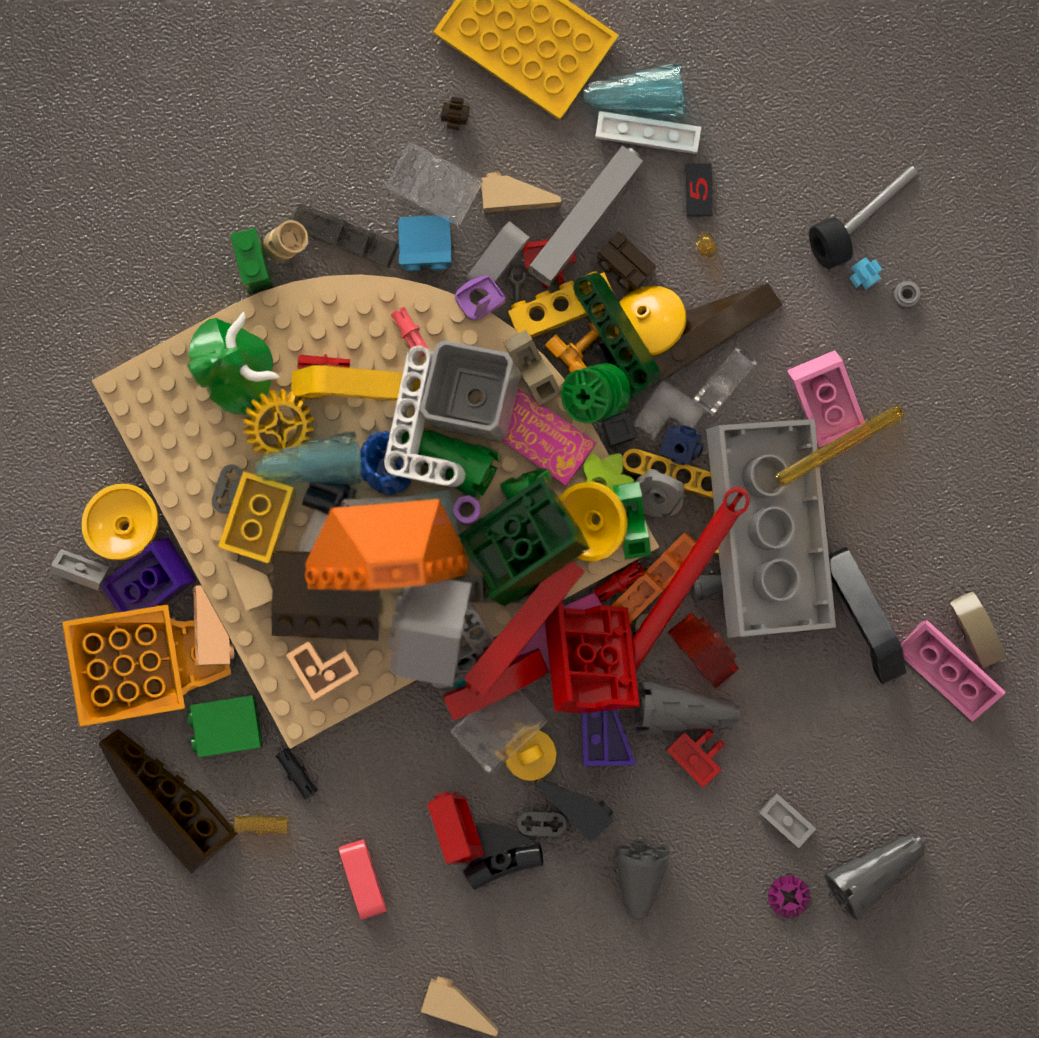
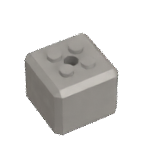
M443 340L435 345L420 410L435 429L499 442L507 437L522 373L511 356L506 352ZM474 391L483 392V400L478 404L470 402V395Z
M448 579L427 585L404 588L403 596H398L395 612L399 613L398 615H393L391 630L395 631V634L391 633L388 649L393 650L390 671L395 676L453 687L463 641L461 631L464 619L466 621L467 617L465 612L467 602H469L471 583Z

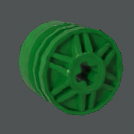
M609 363L596 364L573 371L566 377L561 389L562 404L567 414L575 421L584 424L595 423L617 416L625 410L631 394L629 380L625 373L616 365Z

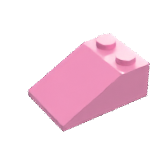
M835 350L787 370L806 419H815L817 445L819 448L867 428L844 363Z

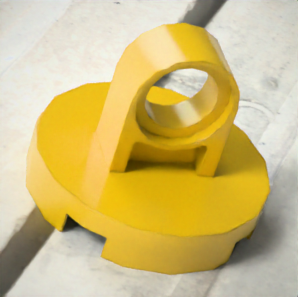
M528 728L518 731L509 739L505 747L504 757L507 767L513 775L522 780L534 781L543 778L552 770L557 752L554 742L546 733L538 729Z

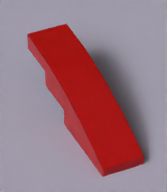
M539 648L516 657L485 696L481 693L476 696L465 686L443 694V698L454 721L518 691L549 673Z

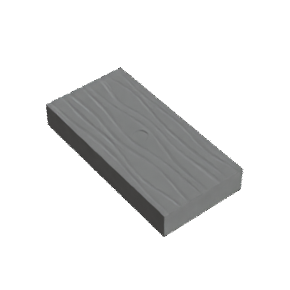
M815 419L718 425L706 429L715 513L723 503L724 495L730 488L741 487L750 496L748 509L743 514H740L718 547L727 638L836 628ZM739 492L731 493L728 496V506L731 505ZM744 495L742 496L734 510H741L744 508L746 504V498Z

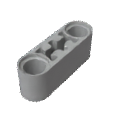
M509 221L469 272L465 281L468 282L474 278L487 275L497 284L528 243L530 237ZM477 289L482 295H488L485 291Z

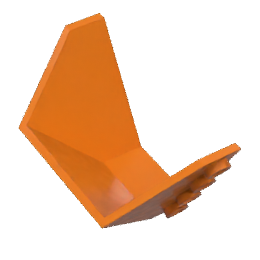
M440 499L331 508L305 562V579L308 589L375 590L427 585L465 576L468 569V558Z

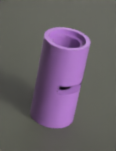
M463 496L454 504L453 512L460 524L471 526L479 521L481 510L476 499L470 496ZM471 505L474 507V514L468 518L461 516L460 510L463 506Z

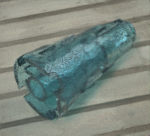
M682 64L659 65L654 69L635 71L634 74L609 77L608 80L589 83V88H584L585 104H590V108L610 109V111L659 113L664 116L684 115L685 97L684 81L681 78V75H683Z
M347 431L330 436V438L314 440L300 446L280 449L279 452L260 456V461H255L257 477L262 476L263 481L359 484L361 479L355 477V475L362 474L358 441L351 442L350 438L357 436L354 431Z

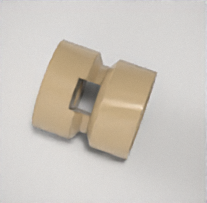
M285 221L265 236L263 241L264 252L275 262H286L305 249L308 244L307 231L297 221Z

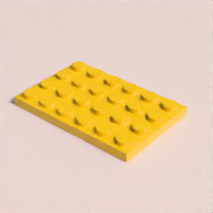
M455 0L433 31L435 36L559 121L619 38L617 33L568 0Z

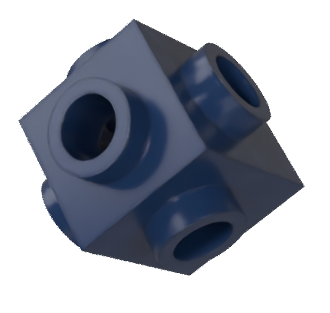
M672 425L667 429L660 454L670 457L673 463L679 465L690 464L695 458L699 459L704 444L700 442L703 435L696 433L697 430L690 426L682 425L679 427Z

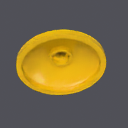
M644 286L631 291L619 301L651 356L661 354L670 349L683 334L687 320L686 310L679 296L672 290L661 286ZM615 326V332L619 336V330ZM628 349L629 355L633 356L632 351Z
M582 482L564 491L559 499L579 526L590 549L577 558L584 561H599L614 554L622 545L627 532V516L618 496L608 487L595 482ZM596 515L600 517V523L596 521Z
M115 484L102 489L88 502L82 516V533L87 545L96 554L109 560H126L137 556L153 541L159 524L156 504L144 490L134 485ZM129 524V528L123 531V525Z

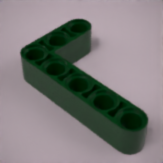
M592 273L577 278L573 285L574 293L618 366L629 380L631 389L629 401H631L659 381V367L602 275ZM588 281L592 286V291L588 288ZM602 304L605 307V313L601 309ZM615 326L619 330V336L615 332ZM628 349L633 353L632 358L629 356ZM642 371L646 374V380L642 376Z

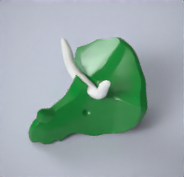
M244 312L241 313L233 324L218 318L208 319L201 324L194 333L189 345L188 356L191 361L188 362L187 367L196 383L202 388L207 387V392L212 401L220 408L232 414L248 415L245 412L246 408L255 409L251 401L254 399L260 403L262 401L260 394L264 393L266 396L271 386V379H278L279 375L272 372L273 358L267 344L261 338L242 328L246 319Z

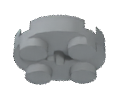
M654 469L648 470L645 475L640 476L635 481L639 482L645 514L653 517H662L663 514L670 513V516L677 514L682 508L685 495L684 484L681 481L675 480ZM655 493H658V494H661V495H660L659 497H657V496H655L654 494H655Z

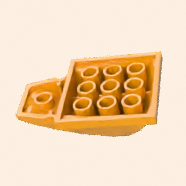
M168 605L62 622L79 727L185 709L183 695L187 694L188 691L210 684L231 674L230 664L195 666L194 620L175 621V619L170 618Z

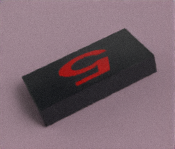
M686 164V217L712 216V164Z

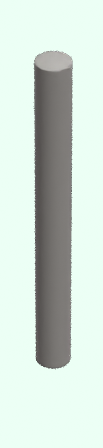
M913 166L909 167L845 225L848 234L850 235L913 179L918 174L917 170Z

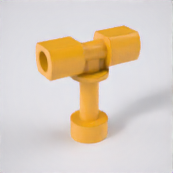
M592 322L589 324L591 330L576 345H573L571 342L566 345L557 335H554L545 344V347L556 359L560 357L569 367L568 371L570 373L587 367L581 361L584 357L582 352L598 337L601 338Z

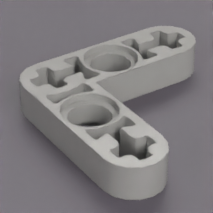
M467 602L465 612L470 620L466 622L464 619L461 631L468 644L461 647L458 662L463 658H469V661L464 665H457L454 682L469 673L486 652L483 648L487 646L489 648L495 640L470 602ZM481 628L480 633L477 635H469L473 629ZM432 683L435 688L447 687L446 685Z

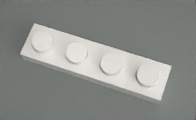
M599 111L595 139L697 154L701 127Z

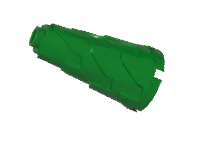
M423 429L418 455L461 465L465 471V479L456 489L478 501L480 498L478 494L484 495L498 469L492 465L493 460L500 462L501 454L480 444L474 445L457 438L448 437L431 429L429 431ZM408 431L404 432L401 437L402 443L406 444L410 439ZM452 467L446 471V479L448 481L454 477L455 472Z

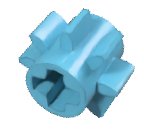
M866 257L850 268L854 273L851 275L850 280L856 288L862 284L866 290L881 279L878 273L882 270V267L876 259L869 262Z

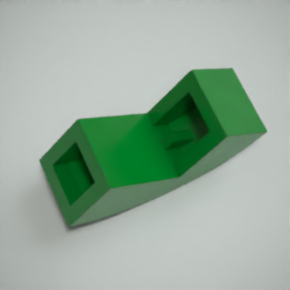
M639 482L613 486V492L621 500L627 516V532L622 543L625 560L650 556V540Z

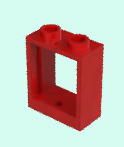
M449 791L433 796L434 801L427 803L446 864H463L485 856L466 796L457 795L456 792L449 794Z

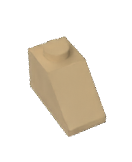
M227 561L246 611L250 612L272 603L273 578L270 579L269 575L236 561Z

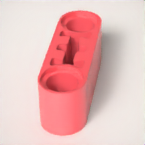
M362 839L340 846L339 852L361 920L387 912L365 840Z

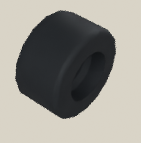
M837 218L827 219L810 228L809 242L811 249L819 264L824 268L831 269L848 262L852 258L853 247L850 236L843 223Z

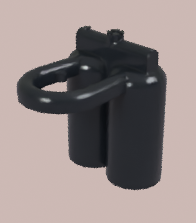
M315 471L303 498L302 505L329 515L331 508L353 507L354 502L352 501L356 490L350 488V485L346 482Z

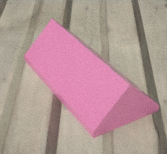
M921 621L901 643L904 660L972 722L1006 693L929 621Z

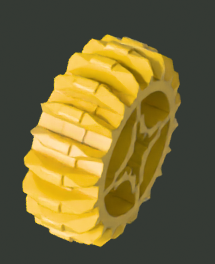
M273 389L269 391L270 398L261 393L260 398L262 401L260 403L254 399L251 401L255 409L246 408L245 410L251 416V418H243L242 420L244 424L250 425L243 429L245 435H250L247 437L246 442L254 444L252 450L255 453L261 450L260 455L263 458H266L270 453L271 459L275 461L278 453H280L281 458L286 460L287 452H290L295 457L297 452L294 449L299 447V449L304 450L305 446L301 442L303 440L311 441V438L306 434V432L314 431L311 425H307L314 421L313 416L306 415L310 412V407L303 406L305 401L301 397L296 399L294 392L289 393L286 397L284 389L279 391L278 397ZM279 405L293 408L297 417L283 416ZM270 409L269 418L265 421H261L259 424V420L263 413L266 410ZM278 418L282 423H284L279 426V433L273 427L277 425ZM298 425L293 437L287 441V433ZM259 433L274 434L277 444L264 442L261 440Z

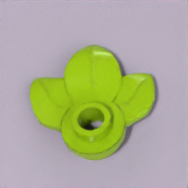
M591 453L584 462L583 470L587 477L585 482H600L613 491V486L633 483L634 479L621 474L623 469L621 454L609 455L601 461L596 454Z

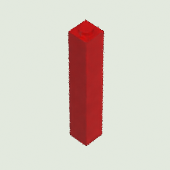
M571 561L544 579L464 677V680L467 682L465 687L476 696L480 693L485 696L585 571Z

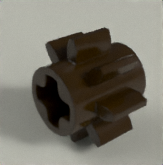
M451 97V103H443L441 121L447 122V129L459 130L460 124L467 125L470 106L464 105L463 98Z

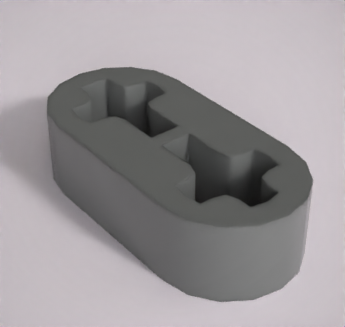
M230 464L221 470L212 496V506L216 511L223 514L230 512L243 470L237 465ZM234 469L239 476V480H234L231 488H228L229 479L225 476L226 473H231ZM227 490L229 491L228 500L231 501L230 506L225 505L224 509H221V504L217 500L218 498H223Z
M526 811L518 817L517 826L520 832L525 835L559 836L566 830L567 822L565 817L558 812ZM526 816H532L533 821H541V826H532L531 830L528 831L526 826L521 825V821L526 820ZM553 817H558V821L563 822V825L554 832L551 826H543V821L550 822Z

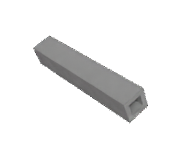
M621 146L531 263L528 270L530 274L548 287L553 283L641 168L643 160L640 159V155L635 150Z

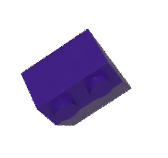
M167 537L147 545L140 554L130 559L107 578L101 585V588L119 613L162 606L195 582L196 579Z

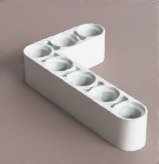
M415 346L409 350L406 357L385 457V467L393 475L457 487L465 479V471L461 465L418 455L426 419L420 408L434 352L422 346ZM425 353L426 362L419 366L418 358L421 354ZM420 379L421 387L418 391L414 392L412 385L415 380ZM414 405L415 414L413 417L408 418L407 410L410 406ZM408 431L410 439L406 444H403L401 437L404 432ZM402 457L404 459V466L398 471L396 462ZM427 462L429 464V471L423 476L421 474V466ZM452 467L455 472L454 477L448 481L446 479V471Z

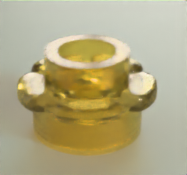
M709 232L704 235L700 233L698 235L699 240L695 241L701 255L706 254L708 257H711V254L717 251L714 240Z

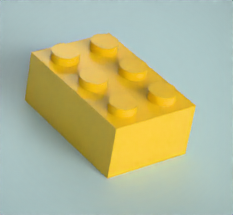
M243 471L218 547L272 565L274 551L277 550L296 489Z

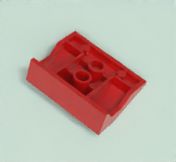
M560 602L545 621L554 712L588 713L639 707L628 608L599 605L585 610L565 608L563 602Z

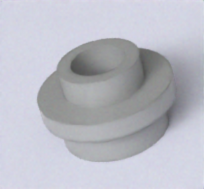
M911 281L901 282L895 288L894 298L900 306H914L920 299V289ZM904 290L910 291V299L903 297L902 292Z

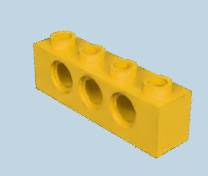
M601 273L600 275H602V277L606 280L607 284L609 285L605 273ZM569 281L560 285V290L551 294L549 290L539 293L535 296L536 300L529 303L523 300L511 305L512 310L508 311V316L513 328L519 333L526 330L530 337L534 338L588 316L574 293V282ZM588 281V288L592 291V286ZM563 299L568 303V308L562 312L557 311L553 306L554 302ZM534 309H540L544 313V318L540 321H533L529 316L530 312Z

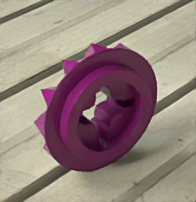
M782 876L776 879L769 888V905L776 914L782 917H798L806 911L810 902L809 888L798 877ZM797 888L794 898H796L798 904L789 901L782 906L785 897L780 890L791 892Z

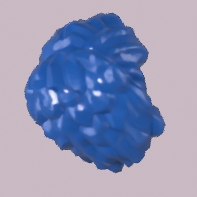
M376 431L370 434L366 442L363 443L360 450L361 453L358 456V469L360 470L362 480L368 482L372 489L377 490L379 493L393 496L397 492L405 491L411 484V479L393 475L386 470L385 457L390 433L388 431ZM402 457L396 462L398 471L404 466V459Z

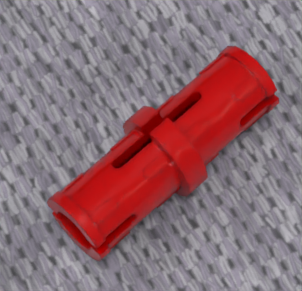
M634 561L621 572H614L610 579L594 588L596 597L602 595L599 600L605 602L606 599L617 592L625 591L629 584L645 575L643 567L637 568L640 563Z

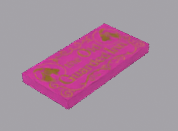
M518 388L507 437L501 441L541 469H550L552 477L567 486L597 443L544 405L538 406L534 398Z

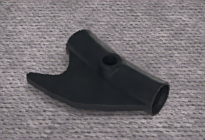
M500 824L476 825L485 856L472 860L466 869L463 870V873L471 887L476 890L508 874L543 866L541 844ZM505 856V862L501 864L500 858Z

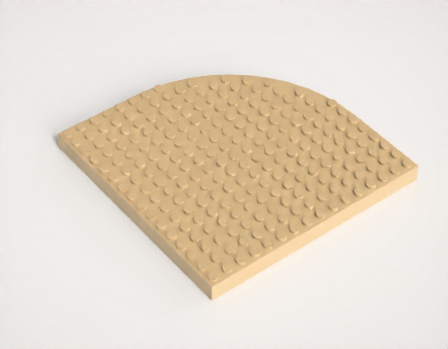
M362 274L323 276L287 283L259 292L237 302L92 380L289 749L296 747L417 681L397 677L390 671L393 650L388 649L391 633L395 634V631L391 630L393 615H398L399 613L395 612L398 596H403L405 587L381 589V625L378 640L272 636V603L250 612L246 611L227 561H236L269 575V578L272 579L274 559L272 565L218 547L229 513L223 514L216 511L212 506V496L221 470L230 464L237 465L244 472L296 489L277 547L278 551L311 552L328 517L324 513L302 505L303 498L315 471L346 482L350 485V488L355 489L356 494L352 501L354 502L353 506L440 499L457 535L470 527L460 524L453 512L455 502L467 495L456 489V487L411 479V484L405 491L388 496L385 493H379L377 490L372 489L368 482L362 480L360 470L358 469V456L361 453L360 450L363 443L366 442L370 434L376 431H388L391 433L397 401L338 396L304 400L303 406H309L311 409L306 415H311L314 418V421L307 424L314 428L313 432H306L311 441L303 440L301 443L305 446V449L301 450L299 447H296L294 449L297 452L295 457L290 452H287L286 460L281 458L280 453H278L275 461L271 459L270 453L266 458H263L260 455L261 450L255 453L252 450L254 444L246 442L247 437L250 435L243 433V429L250 425L244 424L242 420L243 418H251V416L224 411L212 401L207 392V387L202 388L194 380L187 367L188 362L191 361L188 356L189 345L196 330L208 319L218 318L233 324L241 313L244 312L246 319L242 328L261 338L271 351L273 358L272 372L278 374L279 378L271 379L269 391L273 389L277 397L281 389L286 391V397L291 393L292 371L299 370L297 367L299 355L324 357V354H327V357L349 358L350 368L403 373L406 357L411 348L407 341L401 338L402 333L391 317V314L397 309L400 312L401 307L406 308L415 326H419V333L429 350L433 352L435 345L446 340L508 353L503 342L519 334L517 330L492 313L479 320L469 319L455 301V294L427 284L395 277ZM538 350L542 360L553 374L561 390L562 384L565 381L564 378ZM426 355L418 358L419 366L426 362ZM521 377L518 388L533 398ZM474 391L470 395V402L473 404H478L483 400V392ZM561 394L542 404L597 443L589 455L594 453L601 461L609 456L592 423L584 424L577 422L567 414L562 404ZM279 405L283 416L297 417L293 408ZM414 405L410 406L407 410L408 418L413 417L415 414ZM270 409L266 410L263 413L259 420V424L261 421H265L269 418ZM279 418L277 420V425L273 426L278 431V433L280 429L279 426L281 424H284L279 420ZM425 419L423 428L429 431L431 429L467 443L480 444L501 454L500 462L493 460L492 465L498 469L491 484L483 496L478 494L480 496L477 501L481 510L480 519L507 501L501 491L500 483L512 477L515 480L521 477L523 473L541 469L503 441L498 442L435 429ZM298 425L287 433V441L293 437ZM259 433L261 440L264 442L277 444L274 434ZM584 462L567 486L552 477L553 490L559 498L571 486L586 481L587 477L583 470ZM423 464L421 466V474L424 476L428 473L429 467ZM234 469L231 473H226L225 477L229 479L227 487L231 488L232 482L234 480L238 481L239 476ZM227 490L224 497L217 500L221 504V509H224L225 505L230 506L231 501L228 500L229 491ZM465 505L461 508L460 515L466 518L471 517L475 509L471 505ZM596 515V521L600 523V517ZM647 525L650 549L653 552L659 548V545ZM621 545L614 554L599 561H584L575 558L572 561L582 568L585 573L563 600L642 557L625 560ZM464 548L465 555L468 558L466 575L450 580L471 583L469 602L475 607L488 630L495 638L503 631L541 582L508 605L498 604L490 600L488 596L490 588L482 572L470 560ZM468 615L466 617V622L470 620ZM481 628L473 629L469 635H477L480 633ZM464 636L461 647L468 644ZM311 641L325 663L346 650L351 655L361 674L318 700L313 701L286 654Z

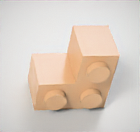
M311 641L286 654L313 701L318 700L361 674L351 655L346 650L325 663Z

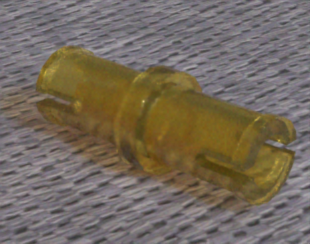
M259 814V816L235 815L234 832H258V835H263L264 832L287 834L288 817H264V814Z

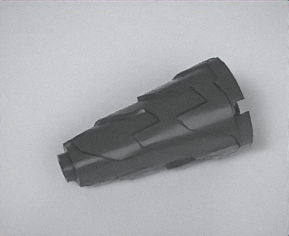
M640 682L639 684L644 690L638 689L640 706L635 708V721L642 722V727H636L638 734L652 735L688 729H713V727L733 726V723L739 720V706H735L734 701L718 699L712 695L668 688L665 685L651 682Z
M910 834L882 848H876L866 855L853 859L839 868L830 871L825 875V881L832 895H837L840 899L838 901L839 905L851 918L856 920L881 899V895L899 882V878L924 855L926 846L918 835L912 836Z

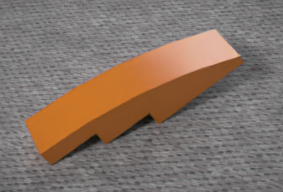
M685 531L645 571V575L638 578L611 606L627 607L631 623L668 586L696 541Z

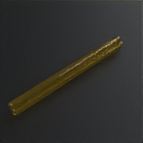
M899 405L891 407L775 475L780 486L790 484L904 418L905 413L902 407Z

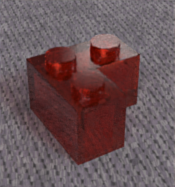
M691 612L668 631V634L694 663L706 680L716 689L739 669L733 661L736 655L727 645L723 647L726 643L717 631L710 632L712 627L703 617L698 619Z

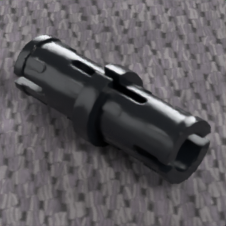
M289 747L275 756L287 772L288 780L294 782L303 799L311 796L310 793L314 794L318 791L305 773L307 769L304 765L301 766Z

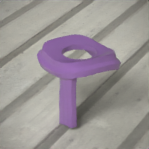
M485 275L474 278L461 286L455 294V301L469 319L479 320L505 303V296L492 278ZM477 289L485 291L488 295L478 301L477 306L473 305L470 301V293Z

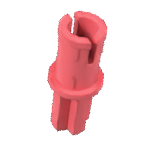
M401 307L400 312L398 309L394 311L391 317L402 333L401 338L407 341L410 348L422 346L429 349L419 333V326H415L406 308ZM421 354L419 358L425 356L426 354Z

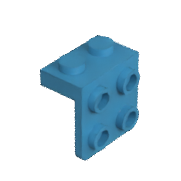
M447 215L401 217L398 220L400 269H405V272H419L421 268L443 271L447 270V267H452L450 219Z

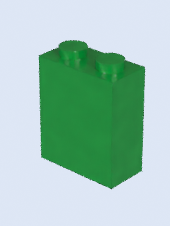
M252 228L230 234L242 284L247 292L253 294L274 288L266 253L263 248V241L257 229Z
M255 695L190 705L191 711H187L189 726L194 727L195 737H191L193 753L197 752L198 757L263 747Z

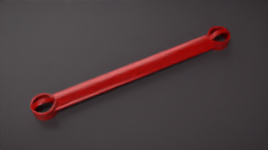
M733 487L725 493L723 503L633 637L632 645L636 673L638 667L740 514H743L748 509L750 496L745 489ZM739 492L731 505L728 506V496L731 493ZM744 495L746 498V504L744 508L741 510H734V508Z

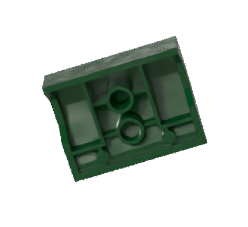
M543 476L458 534L470 560L482 572L490 588L488 594L490 600L503 606L508 605L590 549L579 526Z

